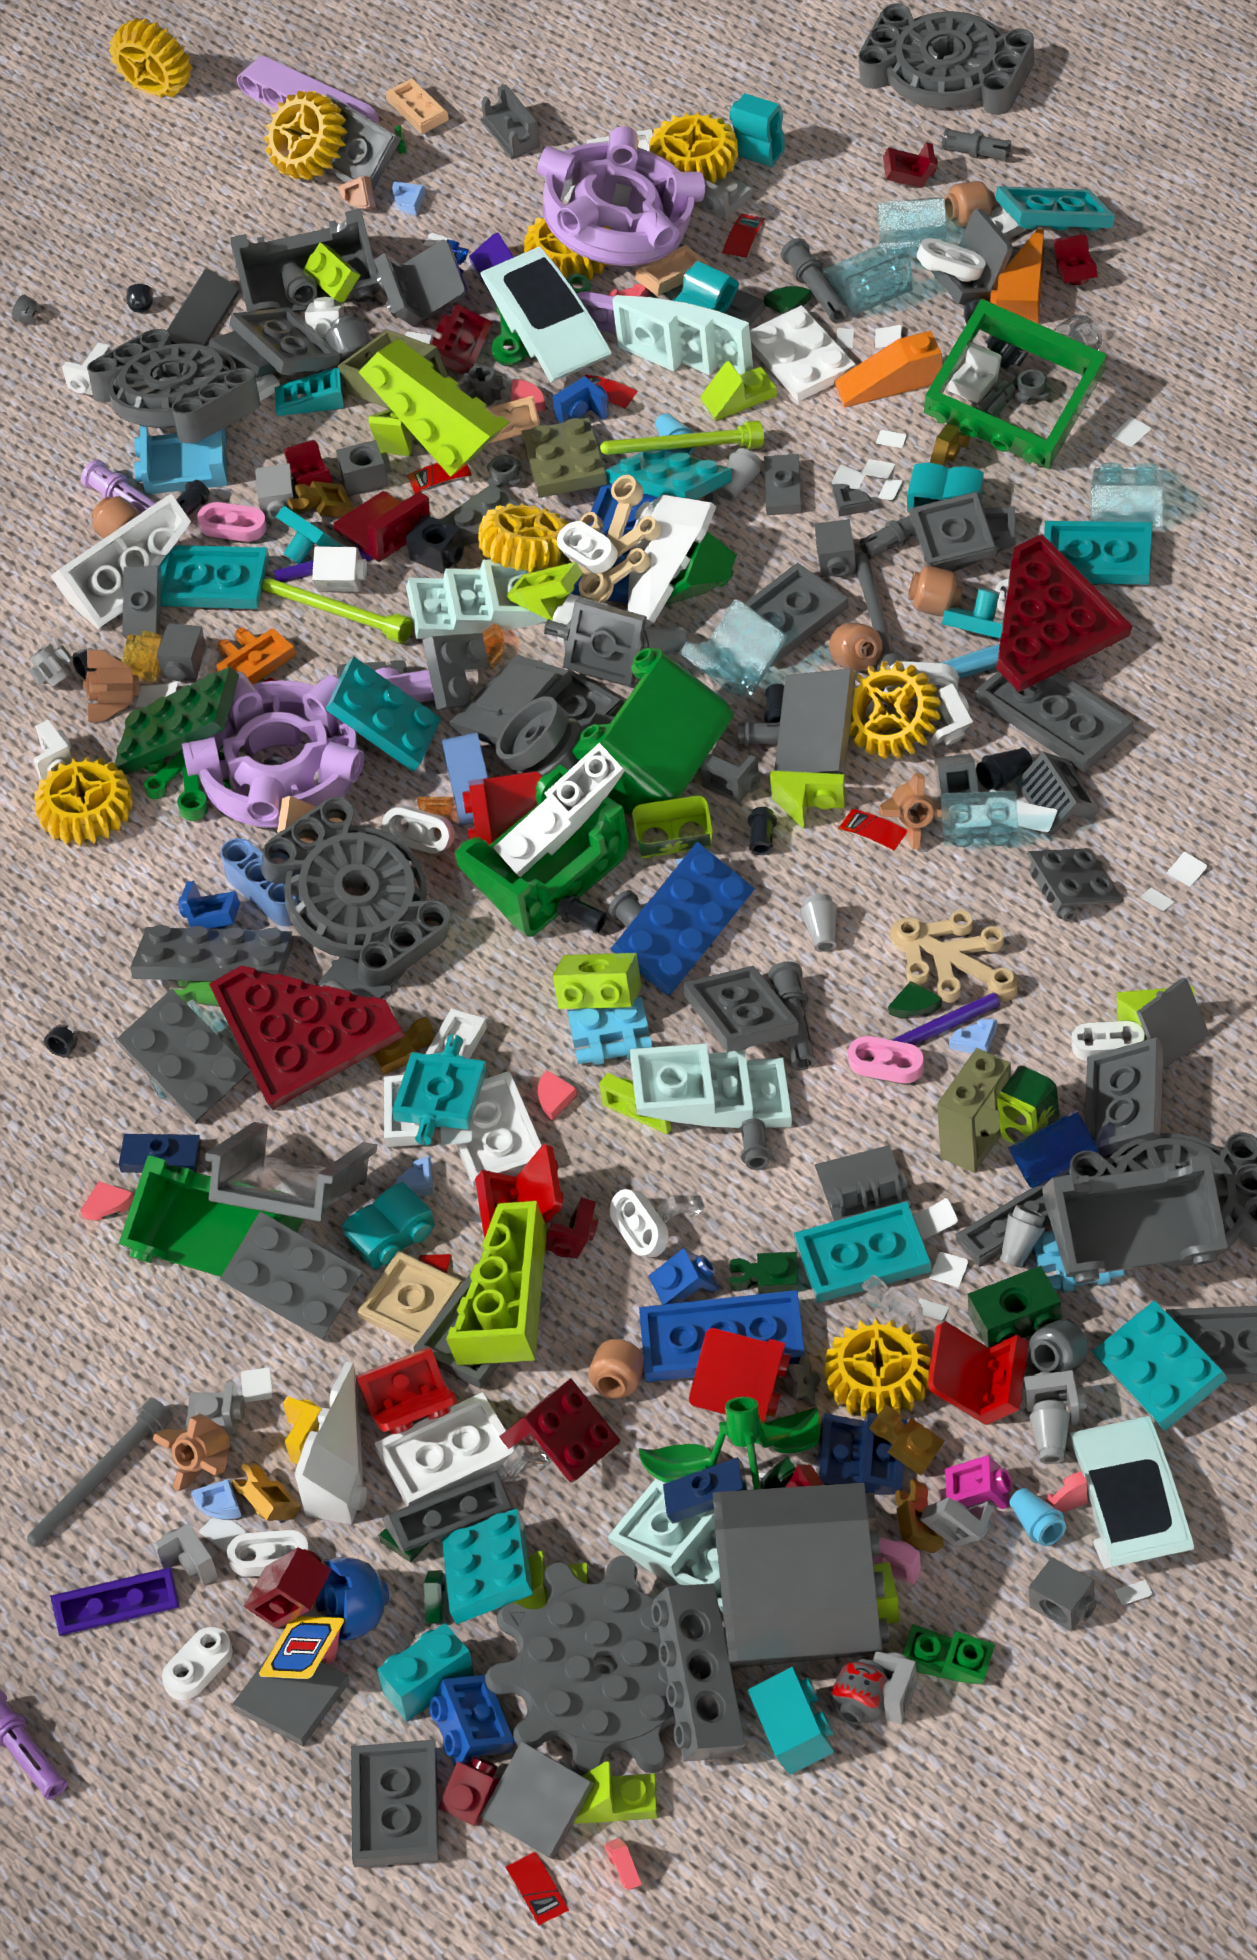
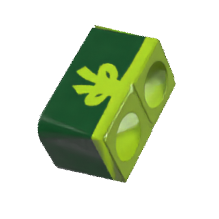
M690 796L640 804L634 808L632 816L641 859L690 851L696 842H699L705 848H711L713 835L708 803L702 796ZM687 822H696L703 827L705 834L679 838V829ZM660 828L667 833L668 840L643 843L642 837L648 829Z
M1018 1066L997 1096L1001 1137L1036 1153L1060 1124L1057 1086L1049 1077L1028 1067ZM1021 1114L1027 1120V1123L1024 1125L1014 1122ZM1009 1127L1019 1130L1027 1137L1029 1144L1021 1145L1016 1143L1007 1135L1006 1130Z

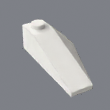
M169 494L57 570L51 577L68 602L99 629L123 612L124 567L159 566L190 525L191 521L174 496Z
M662 495L651 503L648 501L643 503L635 514L637 520L634 528L646 516H652L662 527L660 535L655 540L648 541L642 539L631 548V550L641 548L651 558V564L646 571L637 573L633 570L629 573L628 611L647 616L645 627L655 623L674 590L670 582L681 570L686 569L691 559L686 554L694 541L699 543L704 538L716 509L713 503Z
M345 1362L330 1393V1409H321L318 1415L319 1431H310L295 1471V1478L305 1516L347 1524L353 1523L357 1510H363L367 1497V1489L363 1486L359 1386L355 1378L354 1363Z

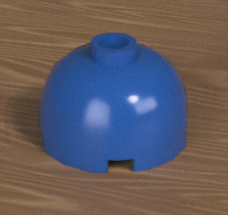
M353 1557L325 1559L322 1562L332 1571L316 1599L317 1611H325L327 1617L344 1619V1623L340 1628L338 1642L353 1640L366 1635L378 1625L384 1613V1607L389 1602V1589L386 1582L381 1581L376 1570L365 1561Z

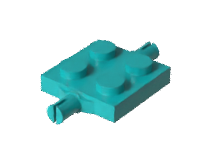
M453 1034L447 1037V1043L442 1053L422 1054L411 1052L392 1114L394 1121L420 1124L415 1140L423 1145L424 1141L425 1145L431 1144L436 1127L469 1129L487 1067L484 1060L467 1059L459 1055L463 1039L458 1035H455V1039Z

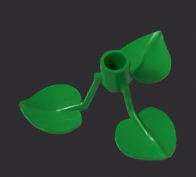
M736 1397L730 1399L725 1404L726 1422L719 1423V1434L712 1453L702 1445L679 1444L659 1449L639 1448V1458L644 1468L653 1477L663 1482H670L706 1469V1467L715 1466L727 1435L735 1446L747 1447L753 1489H761L754 1443L761 1445L763 1448L771 1446L778 1453H796L813 1448L820 1440L818 1408L815 1407L769 1421L764 1425L761 1424L758 1402L750 1397Z

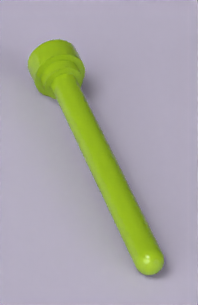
M759 420L746 421L735 430L609 440L602 442L600 450L605 455L736 443L740 447L744 446L746 449H759L764 444V431Z
M271 578L264 579L262 583L263 590L268 593L382 630L383 635H386L388 640L399 644H404L413 630L412 618L399 613L385 617Z

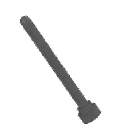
M860 552L855 555L856 569L872 627L879 633L882 640L883 651L876 663V669L879 672L882 661H886L891 666L896 661H904V658L894 651L868 556Z
M150 1397L139 1408L140 1414L136 1417L137 1423L28 1534L27 1542L33 1547L41 1545L148 1433L154 1434L157 1430H164L173 1420V1416L160 1401Z

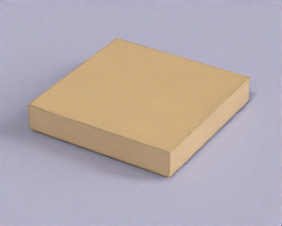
M398 1251L361 1303L356 1314L358 1318L415 1345L464 1281Z

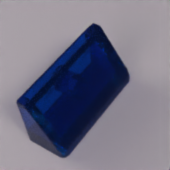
M1077 1110L1008 1147L1030 1188H1034L1069 1169L1073 1156L1078 1152L1093 1151L1097 1153L1099 1151L1094 1138Z

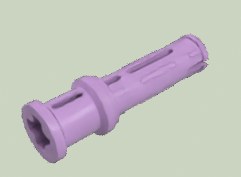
M100 459L91 461L83 470L81 475L82 485L88 489L94 488L102 494L103 499L108 496L111 498L115 496L124 497L141 513L156 504L146 495L131 487L123 474L113 473L107 469L106 464Z

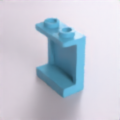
M140 425V437H134L136 457L140 458V461L134 463L137 483L143 482L145 495L184 491L185 484L194 480L201 481L207 488L228 486L227 437L225 428L199 442L183 443L178 440L177 433L151 436L148 427Z

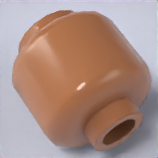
M965 182L955 184L949 189L948 194L944 197L943 207L947 219L956 226L964 228L967 227L971 214L975 209L984 210L990 217L996 207V199L994 193L989 191L983 182Z
M105 497L96 505L92 512L93 530L104 539L140 515L141 512L124 497Z
M925 566L921 569L920 573L914 572L908 592V599L913 600V607L917 611L944 616V611L950 609L951 606L958 608L963 587L957 586V577L954 572L933 566Z
M854 622L845 623L836 628L829 642V652L833 661L840 667L851 668L855 671L867 670L868 666H875L883 651L879 633L871 626Z
M611 1339L603 1342L597 1348L589 1368L588 1376L590 1383L596 1391L607 1398H625L630 1396L638 1388L644 1373V1355L637 1346L622 1339Z

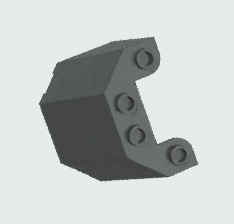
M864 1483L713 1493L723 1616L726 1627L729 1663L732 1669L875 1655L876 1652L882 1653L881 1644L889 1643L887 1618L878 1617L877 1598L885 1597L882 1572H874L872 1559L873 1555H880L878 1529L869 1530L868 1518H876L874 1493H865Z

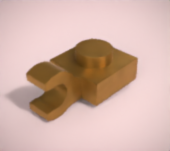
M947 423L936 438L930 463L946 467L949 461L955 462L960 448L967 447L971 437L959 432V427Z
M312 481L310 487L299 484L295 487L299 499L289 498L287 500L289 507L294 513H304L311 508H316L319 515L343 517L354 509L342 484Z
M427 1017L413 1022L408 1031L404 1033V1037L372 1054L383 1075L406 1066L411 1052L415 1053V1051L431 1045L435 1036L432 1032L434 1030Z
M888 1405L883 1407L869 1427L875 1435L893 1444L887 1453L920 1476L945 1442L912 1417L905 1425L899 1413Z
M243 1463L241 1465V1468L247 1474L248 1480L234 1479L231 1483L232 1487L237 1493L243 1494L261 1518L266 1521L294 1519L302 1506L279 1481H269L264 1475L262 1468L256 1463Z
M912 1479L909 1481L910 1493L901 1490L895 1492L902 1541L915 1548L935 1553L944 1546L943 1537L920 1521L925 1507L928 1506V1488L925 1483Z

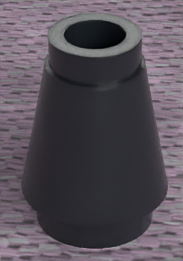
M1024 747L986 755L976 765L977 778L985 789L991 790L994 788L995 790H1000L1032 765V757Z

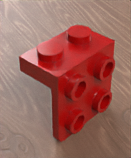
M537 771L468 781L469 791L462 792L465 814L473 813L475 825L474 828H468L469 839L480 837L490 845L537 806L536 785L542 775Z
M543 1144L517 1177L481 1170L475 1178L484 1239L496 1207L500 1203L537 1201L546 1225L561 1210L564 1196L559 1185L558 1162L555 1159L552 1145Z
M944 1321L938 1324L935 1330L928 1388L932 1393L982 1424L989 1425L1020 1410L1029 1342L1015 1335L988 1348L949 1322Z
M716 1328L707 1330L689 1394L690 1404L696 1408L726 1415L725 1404L727 1401L736 1397H750L758 1402L761 1424L765 1425L768 1416H776L781 1394L774 1392L778 1377H786L791 1354L784 1353L785 1343L772 1339L766 1342Z
M430 1347L355 1376L370 1419L383 1432L390 1430L391 1434L402 1433L414 1426L412 1421L425 1416L429 1420L442 1417L451 1412L450 1406L458 1403L456 1395L445 1386L434 1353Z

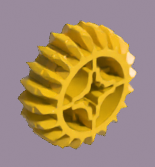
M134 18L132 21L128 20L125 24H122L110 41L111 47L108 50L112 55L111 62L118 66L116 71L121 73L125 77L124 81H129L134 89L138 88L143 92L158 95L159 97L167 95L173 98L189 82L191 77L190 71L193 68L189 63L191 57L184 53L185 46L177 42V36L173 37L168 32V28L162 29L157 21L151 24L147 18L143 20Z
M298 91L296 95H287L286 103L277 102L279 110L277 113H270L273 120L271 124L265 125L269 130V134L263 139L269 144L264 150L271 156L269 162L277 167L280 173L296 180L302 178L313 180L314 175H324V168L333 169V158H341L338 153L339 147L346 146L341 137L348 133L341 126L346 119L340 114L341 108L334 104L331 98L321 95L316 91Z
M699 111L695 115H688L685 112L682 117L672 115L670 122L662 121L661 127L654 129V134L649 142V152L667 160L680 172H701L704 179L715 184L716 179H725L726 173L733 171V166L737 162L738 141L731 125L725 124L723 118L714 119L712 113L702 116Z
M535 218V224L528 226V232L524 236L525 240L523 242L524 253L541 247L565 279L573 274H582L592 281L593 272L602 274L604 266L610 265L588 259L567 248L551 232L545 218Z
M509 503L506 507L499 505L495 509L488 510L487 514L483 516L478 533L479 548L483 551L484 556L491 558V562L501 563L503 568L511 567L516 569V571L525 570L531 573L532 571L564 565L569 558L558 547L557 537L562 528L568 524V521L560 518L558 513H550L548 508L540 509L536 508L535 505L525 506L523 503L517 506Z
M882 661L879 672L873 666H868L867 670L870 676L864 679L862 675H856V680L860 685L854 689L849 736H855L854 743L859 748L865 746L867 754L873 755L878 751V755L882 759H886L890 751H892L896 759H901L903 748H906L910 754H915L913 744L918 741L923 746L927 745V740L923 734L925 732L934 734L936 729L930 721L940 720V714L933 710L941 705L939 698L933 696L937 692L936 687L933 683L927 684L929 677L924 672L917 674L918 669L911 664L905 669L901 661H896L891 670L890 665L886 661ZM892 685L904 686L903 688L898 687L889 693L881 691V689ZM917 696L918 708L911 722L908 719V711L914 704L912 700ZM872 698L874 700L875 707L873 712L868 716L870 720L866 723L865 712L870 699ZM882 701L889 707L893 705L901 719H898L894 714L890 715ZM893 727L902 729V731L896 734L879 735L880 732L885 733Z
M86 756L83 762H77L72 758L71 764L65 766L59 763L58 771L47 770V779L39 780V790L35 791L34 800L36 807L34 809L41 827L44 828L45 832H49L54 840L61 837V840L67 845L75 839V842L81 846L84 839H89L95 845L96 837L102 835L109 839L110 829L120 831L121 822L128 821L129 811L132 810L133 805L131 797L133 793L126 775L122 770H118L114 762L106 764L102 757L95 762H92L88 756ZM82 797L85 798L84 804L82 803Z
M875 1317L873 1325L866 1326L859 1320L857 1330L845 1327L843 1338L834 1337L832 1342L833 1348L827 1349L824 1366L827 1389L830 1391V1394H834L838 1406L846 1404V1410L850 1415L861 1409V1416L864 1419L868 1412L879 1414L885 1405L892 1407L899 1414L901 1407L912 1412L915 1406L914 1400L923 1402L925 1390L929 1389L928 1376L931 1354L928 1345L923 1344L920 1333L911 1334V1329L907 1323L896 1328V1322H894L893 1318L886 1325H882L877 1317ZM877 1361L881 1362L879 1377L876 1373Z

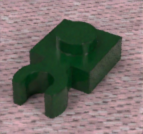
M797 1252L757 1253V1263H750L741 1258L730 1260L731 1273H744L741 1277L730 1278L731 1290L744 1291L751 1287V1285H758L759 1294L798 1290Z

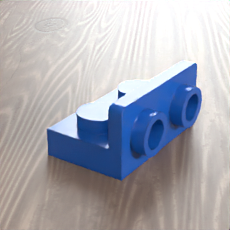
M485 1675L442 1679L430 1700V1715L433 1721L437 1722L443 1737L445 1753L451 1757L454 1767L457 1761L469 1762L472 1756L510 1753L515 1741L495 1693L487 1688Z

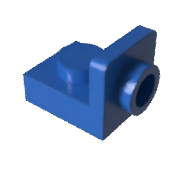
M585 376L552 396L555 419L559 423L573 418L580 419L590 410L602 420L609 417L607 406L609 398L606 391L600 385L592 383Z

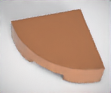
M363 175L338 186L341 197L352 206L362 210L376 209L370 177Z

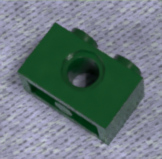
M1041 1265L967 1294L969 1317L985 1346L988 1348L1015 1335L1022 1338L1033 1335L1038 1329L1052 1322L1062 1320L1061 1300Z

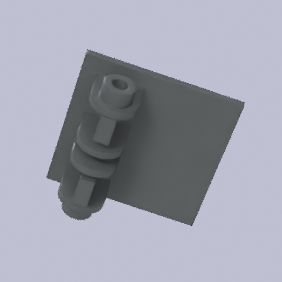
M1090 848L1028 851L1027 855L1032 861L1030 875L1036 880L1047 902L1052 903L1051 906L1059 919H1063L1066 922L1073 920L1077 915L1076 909L1079 905L1120 903L1123 901V898Z
M890 1145L815 1164V1169L834 1221L906 1201L909 1208H912L906 1191L908 1189L904 1173L900 1174Z

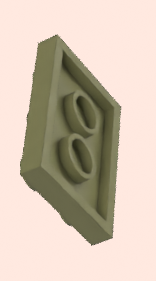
M589 417L583 419L573 418L563 423L548 426L538 425L532 429L521 431L538 498L607 485L606 473Z

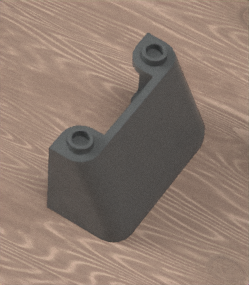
M361 208L345 212L346 220L338 226L336 225V220L329 221L330 228L265 242L264 236L257 238L258 243H251L248 241L246 234L230 237L233 259L247 312L288 307L294 313L305 311L309 304L298 306L287 299L280 270L288 262H295L304 269L310 255L315 251L320 242L331 247L361 275L345 302L355 300L356 302L372 300L375 297L374 294L379 291L380 285L376 279L377 271ZM317 284L316 298L331 297Z
M1210 1153L1190 1156L1188 1158L1189 1162L1166 1163L1163 1167L1089 1178L1088 1175L1080 1176L1075 1183H1073L1072 1175L1052 1177L1042 1190L1066 1276L1075 1277L1076 1283H1087L1099 1280V1273L1193 1259L1194 1265L1218 1261L1217 1254L1224 1252L1228 1246Z

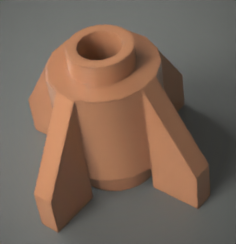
M87 650V668H96L95 672H87L86 680H83L87 700L96 701V703L87 704V721L103 722L130 705L133 696L139 695L138 675H132V669L105 651Z
M915 773L908 783L900 785L895 790L893 796L879 806V813L882 817H899L901 822L907 827L909 844L912 849H920V828L927 826L932 821L934 815L936 817H955L956 812L952 805L942 803L930 797L924 789L925 777L922 773Z
M198 1414L190 1417L187 1430L164 1429L154 1433L153 1441L167 1449L172 1448L173 1460L181 1468L177 1470L173 1488L177 1491L188 1488L203 1469L214 1476L225 1472L230 1451V1439L222 1426L206 1416Z

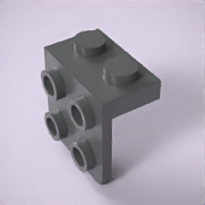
M975 209L971 214L959 247L974 251L985 260L986 265L981 277L977 280L965 282L957 279L954 275L939 270L931 271L952 296V299L962 305H966L973 298H982L991 302V290H997L999 275L1004 272L1013 251L1011 242L984 210Z
M446 240L438 241L402 265L385 253L374 259L378 270L376 279L387 294L388 300L386 305L393 317H399L413 327L420 325L467 294V287L450 243Z

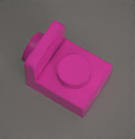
M989 1455L945 1468L946 1498L950 1497L962 1503L965 1507L992 1500L1000 1509L1010 1507L1009 1492L1012 1490L1010 1474Z

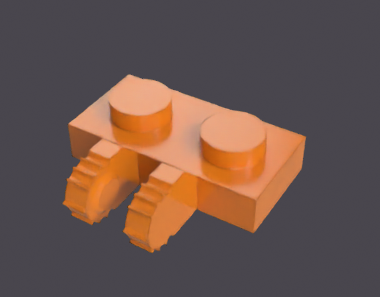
M244 627L236 630L235 636L243 647L238 650L226 639L219 641L217 647L226 659L216 666L218 672L230 666L236 672L244 673L250 682L255 684L294 658L296 654L294 646L274 628L269 629L256 638Z

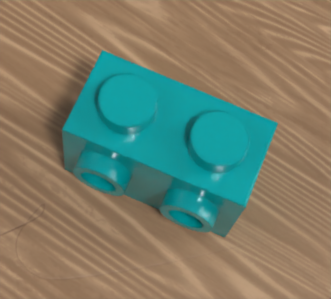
M446 1623L435 1630L423 1633L416 1643L401 1653L391 1655L377 1669L383 1694L406 1721H409L430 1706V1700L442 1679L475 1675L470 1651Z
M791 1667L748 1689L775 1757L789 1775L834 1753L828 1738L834 1734V1731L823 1711L818 1713L814 1703L820 1699L809 1678L802 1680L795 1669Z

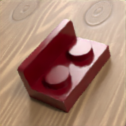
M456 304L450 316L445 313L443 314L435 331L441 335L439 339L433 337L430 345L437 347L444 366L464 375V373H468L474 367L493 322Z

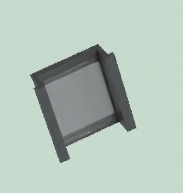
M253 1122L206 1152L205 1161L212 1162L209 1201L320 1222L325 1208L358 1184H366L369 1157L377 1152L378 1144L362 1142L328 1167L315 1166L266 1157L268 1124Z

